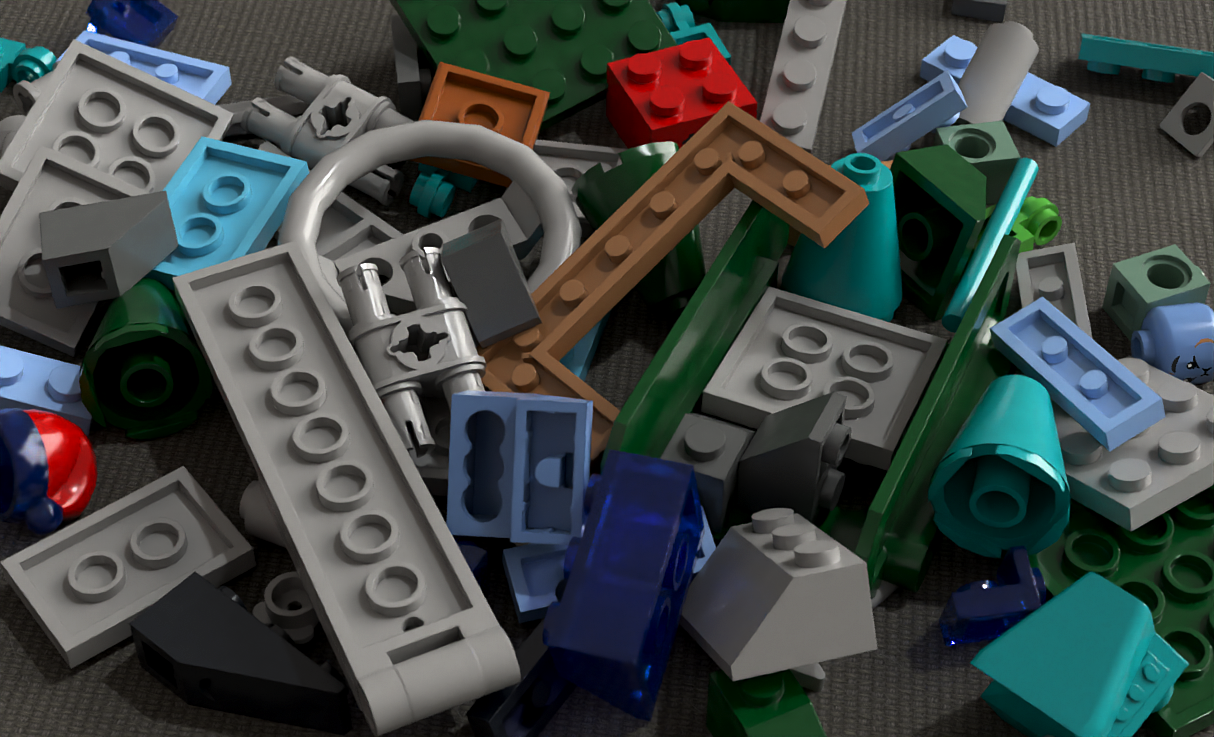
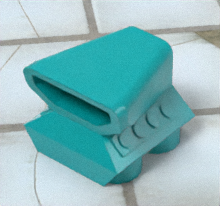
M1094 572L1085 574L979 650L970 661V664L994 679L980 697L1002 720L1027 737H1042L1044 735L1055 737H1132L1151 713L1161 710L1169 703L1174 693V683L1189 665L1179 653L1155 632L1151 612L1143 602Z

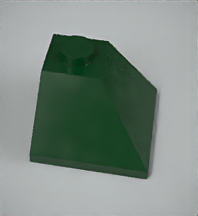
M947 144L896 152L889 169L893 175L903 294L933 321L943 318L986 217L987 177Z

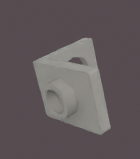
M1203 72L1198 75L1160 124V127L1199 158L1204 155L1214 142V79ZM1196 105H1207L1211 111V121L1208 127L1200 134H1187L1183 124L1186 113Z

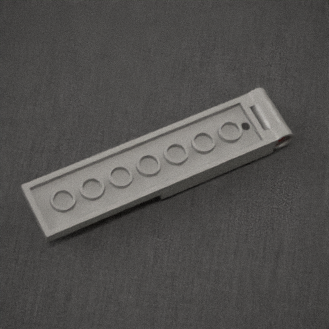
M291 241L173 277L172 280L178 302L255 467L263 498L358 706L364 712L368 725L375 737L519 683L521 679L520 669L507 634L493 614L297 241Z

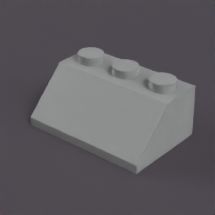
M789 508L762 510L751 516V523L732 526L674 607L676 621L732 681L878 649L866 562L798 513L794 514V511Z

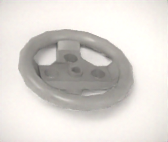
M420 120L370 130L322 157L289 196L277 246L297 241L348 338V332L353 327L342 289L339 287L336 277L340 272L349 267H355L359 280V277L363 275L360 264H375L379 275L390 278L386 284L382 285L390 312L405 314L416 311L417 309L405 273L399 263L400 259L409 252L418 249L422 262V260L426 259L423 252L424 247L439 248L441 254L444 243L502 219L518 261L526 258L544 234L539 265L527 280L532 294L580 247L582 229L566 183L530 147L481 125ZM426 156L468 160L507 176L512 181L501 198L338 260L332 261L317 254L315 245L323 214L347 185L382 165ZM443 265V268H444V271H445L447 280H448V282H449V285H450V288H451L453 297H457V298H458V296H457V294H456V292H455V289H454V287H453V285H452V283H451V281H450V278H449V276H448V274H447V272H446V270H445V267H444V265ZM466 317V321L469 326L475 347H477L479 345V342L475 336V333L470 325L468 318ZM417 345L407 347L406 352H414L418 361L428 359L429 353L421 354Z

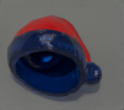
M11 408L0 410V521L6 523L25 521L28 530L38 535H48L55 531L63 520H75L89 505L96 487L98 475L96 455L90 440L81 428L60 415L35 409L21 410Z

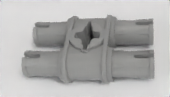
M288 57L284 63L292 68V70L290 71L280 65L274 80L275 88L309 104L308 109L302 116L296 118L267 103L266 100L257 97L251 104L259 109V112L247 106L242 116L241 127L244 131L253 133L281 148L284 153L292 158L307 161L308 168L312 170L322 157L370 130L415 121L396 112V107L391 99L385 96L378 98L351 84L347 76L342 74L327 76L300 62L295 57ZM382 165L349 185L373 197L384 206H388L394 201V198L387 193L390 191L398 196L403 186L404 174L387 165Z
M424 247L423 252L426 259L422 260V262L418 249L404 255L399 261L401 269L405 273L417 309L416 311L401 315L390 313L378 277V268L373 263L360 264L363 275L359 277V280L354 266L343 270L336 277L338 285L342 289L353 327L348 332V340L353 349L356 350L367 376L409 455V451L413 450L414 446L417 458L430 453L436 448L418 398L420 394L433 390L444 391L451 411L452 394L467 390L485 391L481 378L486 374V361L484 357L479 356L466 321L465 311L468 309L465 303L460 302L459 298L453 297L440 259L439 248ZM417 345L421 354L429 353L428 359L418 361L414 352H406L407 347Z

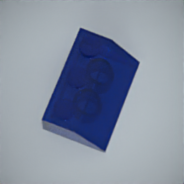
M610 449L602 475L593 474L588 482L584 500V513L588 516L582 538L574 536L569 542L563 569L564 578L568 582L561 603L553 601L547 610L543 625L542 641L544 645L549 647L558 675L631 716L651 722L705 534L694 465Z

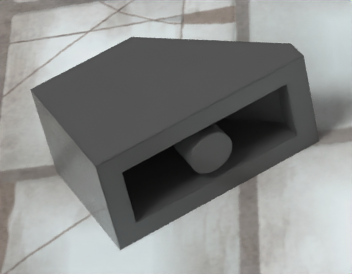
M685 413L660 458L658 513L666 514L702 506L710 530L721 533L736 505L739 460L757 429L736 424L706 413Z

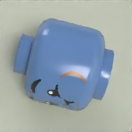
M1199 302L1157 306L1151 309L1143 320L1141 330L1134 331L1132 334V357L1141 359L1149 365L1193 385L1214 380V311L1209 306Z

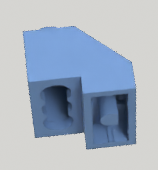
M473 390L452 394L446 522L451 534L510 538V542L568 546H582L586 543L593 401L532 393Z

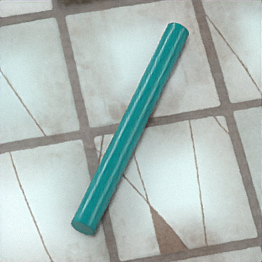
M1021 158L1016 162L942 318V324L950 332L956 333L1003 235L1010 234L1035 180L1039 167L1030 158Z

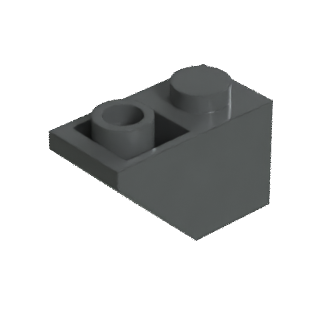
M166 191L39 213L42 261L57 309L120 297L179 247Z
M832 392L765 416L739 460L736 506L755 513L772 508H789L794 511V514L798 513L813 525L817 521L822 509L833 511L845 483V473L837 471V467L841 464L846 454L852 433L851 427L843 425L847 396Z

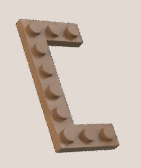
M729 101L531 294L541 318V324L483 349L480 344L476 347L478 355L484 357L487 364L486 374L481 378L485 391L532 393L593 401L590 479L592 481L600 475L604 451L613 423L620 410L559 361L734 188L824 249L869 205L863 187Z

